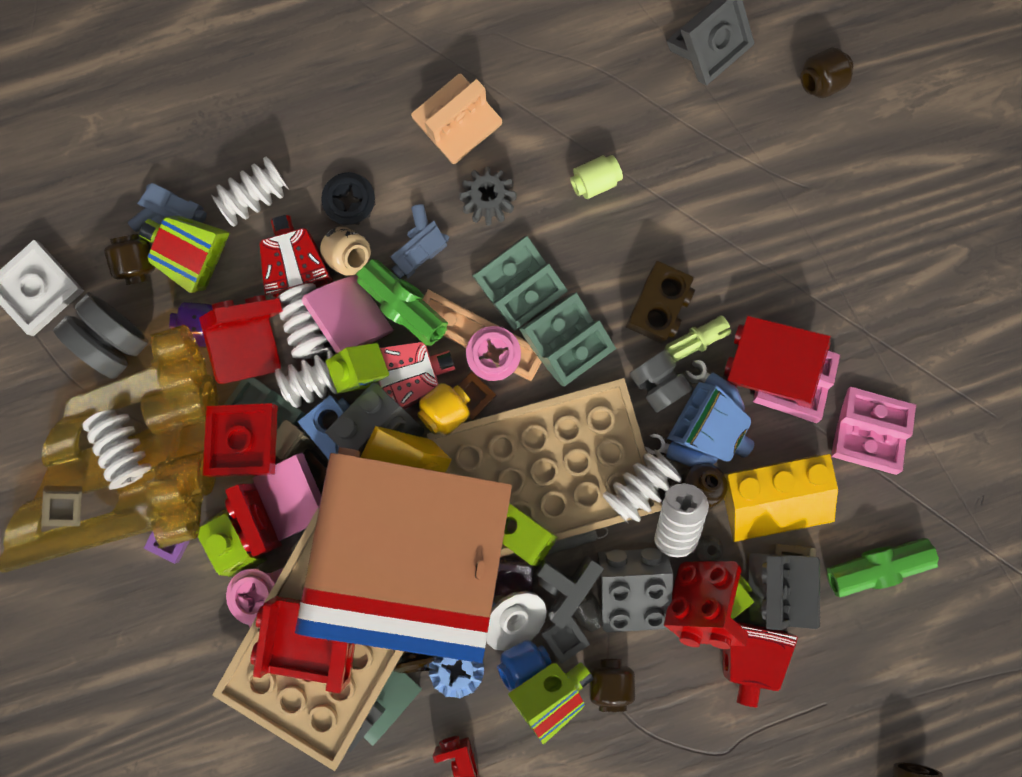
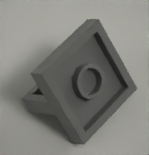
M713 0L667 40L669 50L690 60L698 82L706 86L755 44L743 0Z
M588 555L584 557L571 577L545 558L535 568L539 576L540 586L555 596L560 592L548 610L550 620L563 629L604 570L598 562Z

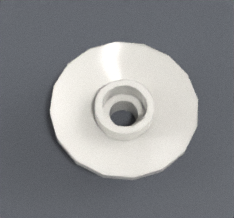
M528 591L515 592L502 598L491 609L486 639L487 644L495 650L506 651L525 640L531 641L545 623L547 610L544 601L536 593Z

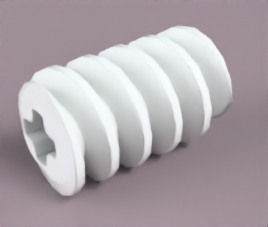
M267 156L263 158L265 169L262 170L254 163L251 165L252 177L242 170L240 172L242 183L239 184L230 177L228 179L230 190L227 191L219 184L216 186L218 197L211 195L221 213L233 227L238 224L236 214L246 220L249 218L247 207L258 213L261 211L259 200L270 206L272 204L270 193L281 199L284 197L282 186L289 190L277 168Z
M313 283L295 286L277 297L280 299L283 312L279 313L280 319L287 321L283 325L284 332L291 334L287 338L288 345L296 346L291 351L292 358L314 359L315 355L322 357L327 355V351H334L332 347H324V343L328 340L324 334H320L321 329L302 302L303 296L316 288V285Z
M331 350L327 351L328 360L329 358L334 356V353ZM319 355L314 356L313 367L305 359L301 360V371L299 372L292 364H289L287 376L279 368L275 369L276 379L284 399L295 408L301 406L302 397L306 402L312 403L315 399V392L320 398H326L327 387L334 394H337L327 364L323 362Z
M115 410L98 412L87 418L82 424L84 430L88 431L87 438L89 442L94 444L92 448L94 454L99 456L98 464L100 468L105 469L103 473L104 478L107 481H111L109 485L110 490L132 484L142 478L143 474L152 468L150 463L138 464L146 456L145 451L133 452V449L139 446L141 442L139 439L128 440L127 437L135 432L134 426L122 427L123 424L130 420L128 414L117 415Z
M655 449L657 457L649 453L643 456L647 467L640 463L633 465L637 476L628 472L623 475L627 486L618 482L613 484L616 496L607 491L603 493L604 499L627 523L628 518L637 522L641 521L637 511L638 508L647 512L651 511L647 501L649 498L658 503L662 501L658 490L667 491L670 488L669 479L678 483L682 482L679 473L673 465Z
M684 483L676 484L666 491L654 537L655 544L662 553L677 558L691 554L698 546L709 508L707 497L702 490L694 485Z

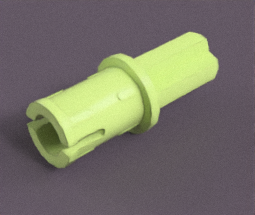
M720 315L703 326L690 328L688 334L668 343L665 349H667L673 360L677 362L698 350L703 352L707 349L708 345L731 334V329H728L730 325L726 318Z

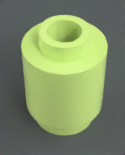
M602 155L574 168V176L570 178V181L578 196L583 195L585 199H590L617 186V182L623 179V174L618 161L613 155L608 157Z

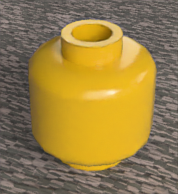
M440 383L420 399L419 408L421 411L417 415L434 435L438 432L448 435L468 419L469 409L466 404L470 399L458 385L452 388L445 383Z

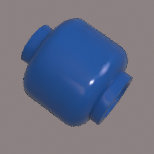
M525 640L501 654V664L497 665V670L504 685L511 691L551 665V659L542 645L537 647L531 641Z

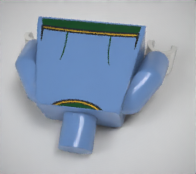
M693 361L692 365L701 371V375L695 376L691 372L685 371V377L689 382L698 384L667 438L672 443H665L663 437L659 434L650 435V437L660 439L662 443L661 448L657 451L665 453L666 457L690 467L701 463L714 464L718 459L729 462L735 453L741 457L748 456L754 448V441L745 436L751 425V418L744 412L745 406L737 387L714 372L711 374L707 373V367L703 361ZM645 447L649 453L656 455L655 451Z

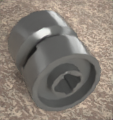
M667 349L629 373L639 389L647 390L645 398L655 413L666 408L693 389L683 373L675 372L677 364Z

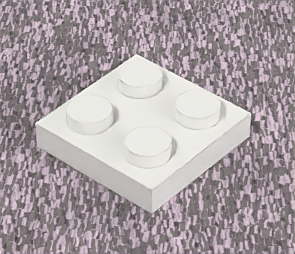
M36 240L28 244L0 269V305L27 335H36L84 292L46 248Z

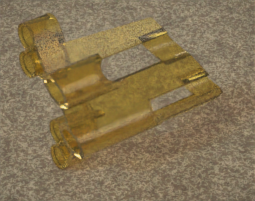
M186 325L150 334L154 360H151L152 367L76 395L66 401L64 417L51 429L42 449V463L48 468L37 494L33 500H29L19 507L7 526L3 542L5 550L0 556V571L2 573L152 530L157 543L160 545L158 548H165L198 537L203 497L212 492L216 477L203 476L206 406L218 405V391L213 377L207 375L203 355L192 332ZM141 402L142 415L148 429L127 438L128 440H140L141 444L134 448L133 452L145 451L146 456L138 464L150 463L152 468L143 474V477L139 480L116 489L119 494V501L110 513L80 521V526H62L42 532L41 520L44 486H81L82 494L109 487L111 481H107L104 478L103 473L105 469L100 468L98 464L99 456L94 454L92 448L85 450L79 448V437L83 429V422L98 412L115 410Z

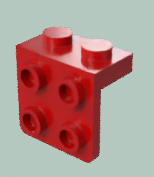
M259 295L245 299V304L234 305L233 300L222 301L213 304V310L199 317L217 383L225 384L273 374L275 369H281L269 318L283 312L279 298L266 300L265 295Z
M735 561L683 562L678 569L672 591V602L668 606L663 625L677 635L682 644L690 647H700V644H711L720 649H730L731 646H746L749 633L731 618L742 570L741 566Z

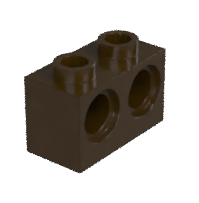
M656 261L625 327L661 344L667 340L668 336L674 338L682 321L677 318L682 306L688 307L695 293V289L691 288L695 277ZM662 282H672L677 288V295L667 296L661 289ZM655 311L662 315L664 320L662 327H654L648 322L647 316L649 312Z

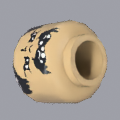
M336 227L331 229L322 239L320 254L325 264L343 275H355L369 262L371 249L364 236L348 227Z

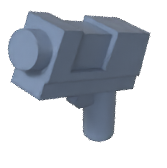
M151 183L146 186L145 193L137 203L144 207V209L127 223L135 232H138L147 219L161 224L166 216H182L203 223L207 213L203 211L204 208L190 200L188 202L177 197L171 191Z
M424 204L411 207L416 226L407 234L411 240L390 256L391 260L396 264L391 269L399 279L404 275L407 278L411 277L420 265L429 258L432 259L447 247L446 242L449 241V236L440 232L435 221L430 224L428 223Z

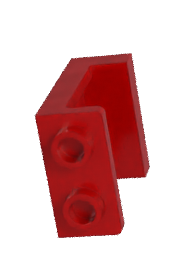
M747 316L745 325L739 324L735 334L734 344L738 345L735 357L730 356L725 367L724 376L729 377L728 382L736 387L740 386L797 402V405L811 409L831 344V336Z
M275 596L265 602L259 608L256 617V627L260 628L258 642L254 644L250 658L251 664L254 665L253 677L262 678L265 674L271 673L326 683V691L340 694L350 683L355 644L296 634L295 629L301 600Z

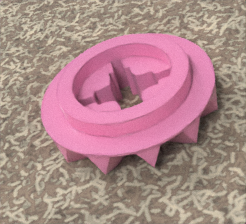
M489 326L480 329L470 338L466 348V358L469 367L475 375L487 381L503 380L515 372L520 362L521 349L518 340L510 331L498 326ZM488 340L491 341V344L496 349L502 348L503 350L508 348L503 354L499 355L498 363L500 367L498 368L491 359L485 360L484 358L479 360V358L484 357V354L488 353Z
M259 568L245 569L231 579L227 587L226 600L230 612L237 620L247 625L253 624L259 608L264 604L275 585L271 578V573L260 571ZM256 588L257 594L262 595L265 599L253 604V598L248 597L244 593Z

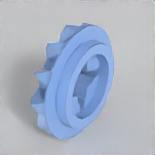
M437 656L435 661L429 663V668L436 669L429 671L428 674L433 687L445 697H457L460 699L470 693H474L482 682L484 663L462 660V670L466 671L468 675H458L453 683H451V671L446 669L444 665H454L458 659Z

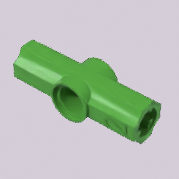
M371 259L358 271L357 283L381 304V312L395 323L404 325L426 346H432L446 333L448 322L422 300L424 298L422 292L411 283L399 279L379 260Z
M922 538L896 547L875 548L862 553L860 558L828 567L827 579L835 596L840 598L869 588L882 589L900 584L905 577L937 568L939 557L930 540Z

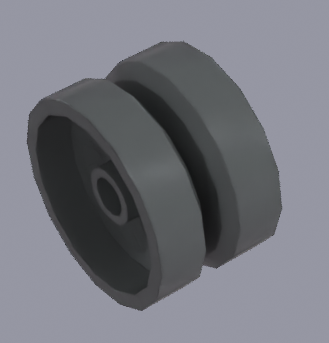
M90 292L75 305L76 312L81 319L66 315L53 329L57 338L76 356L98 372L112 379H116L128 366L127 359L122 352L137 356L149 343L146 336L133 323L104 300Z

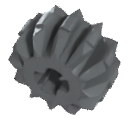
M488 166L484 169V176H480L476 170H473L471 172L473 181L463 180L462 186L466 191L459 194L460 201L466 202L463 206V212L465 214L474 212L472 220L475 223L480 221L482 216L485 217L487 226L492 224L493 216L499 222H503L505 217L502 211L512 213L514 206L510 202L516 200L517 193L510 190L513 187L512 179L503 180L504 172L502 170H498L492 176ZM487 191L493 192L494 200H491L489 197V202L483 201L482 193L487 195Z

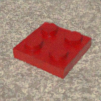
M273 403L206 406L203 476L275 475L278 406Z
M237 484L225 489L228 497L225 499V505L230 516L238 520L242 530L239 532V539L243 548L247 552L251 551L254 557L281 547L282 544L278 541L255 484Z

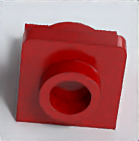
M459 736L448 737L441 740L439 746L435 747L433 753L434 763L455 758L454 761H451L454 777H480L469 737L461 740Z

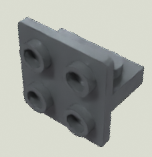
M751 553L749 555V586L752 591L749 592V595L754 603L749 606V622L766 624V629L783 630L788 627L818 629L820 627V558Z

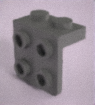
M373 382L325 433L339 447L361 451V457L375 426L419 437L423 435L425 430L377 383Z
M652 547L640 550L614 549L598 552V563L604 568L600 574L603 630L605 632L667 629L663 624L668 606L672 602L673 571L668 555Z

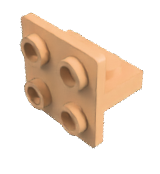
M462 74L456 75L411 114L412 119L452 164L460 161L502 125V118L486 102L485 87L477 79L470 84Z

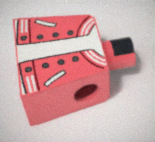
M422 342L380 348L389 372V376L379 381L380 387L404 410L418 403L422 397L439 384L438 375L456 370L449 350L430 356L427 346Z

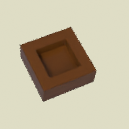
M472 371L458 385L470 399L466 405L469 409V417L472 420L497 396Z

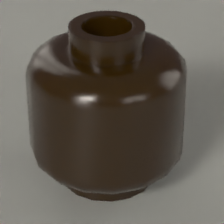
M831 47L808 58L803 65L800 77L805 91L815 97L826 98L846 88L850 84L854 66L851 57L842 50Z
M138 234L110 239L111 245L105 248L104 253L111 276L117 280L125 279L126 285L147 281L146 274L152 273L156 268L148 261V254L151 250L149 241L139 239Z
M710 463L693 465L680 476L682 482H677V484L686 483L694 485L702 490L708 500V510L718 505L727 493L725 475L718 467Z
M601 659V666L594 667L589 671L594 678L589 683L590 701L598 705L601 712L627 711V705L635 701L634 671L628 666H622V659Z

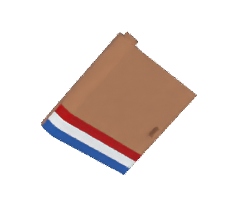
M339 447L338 454L330 453L295 633L320 639L483 663L512 485L360 458L361 451Z

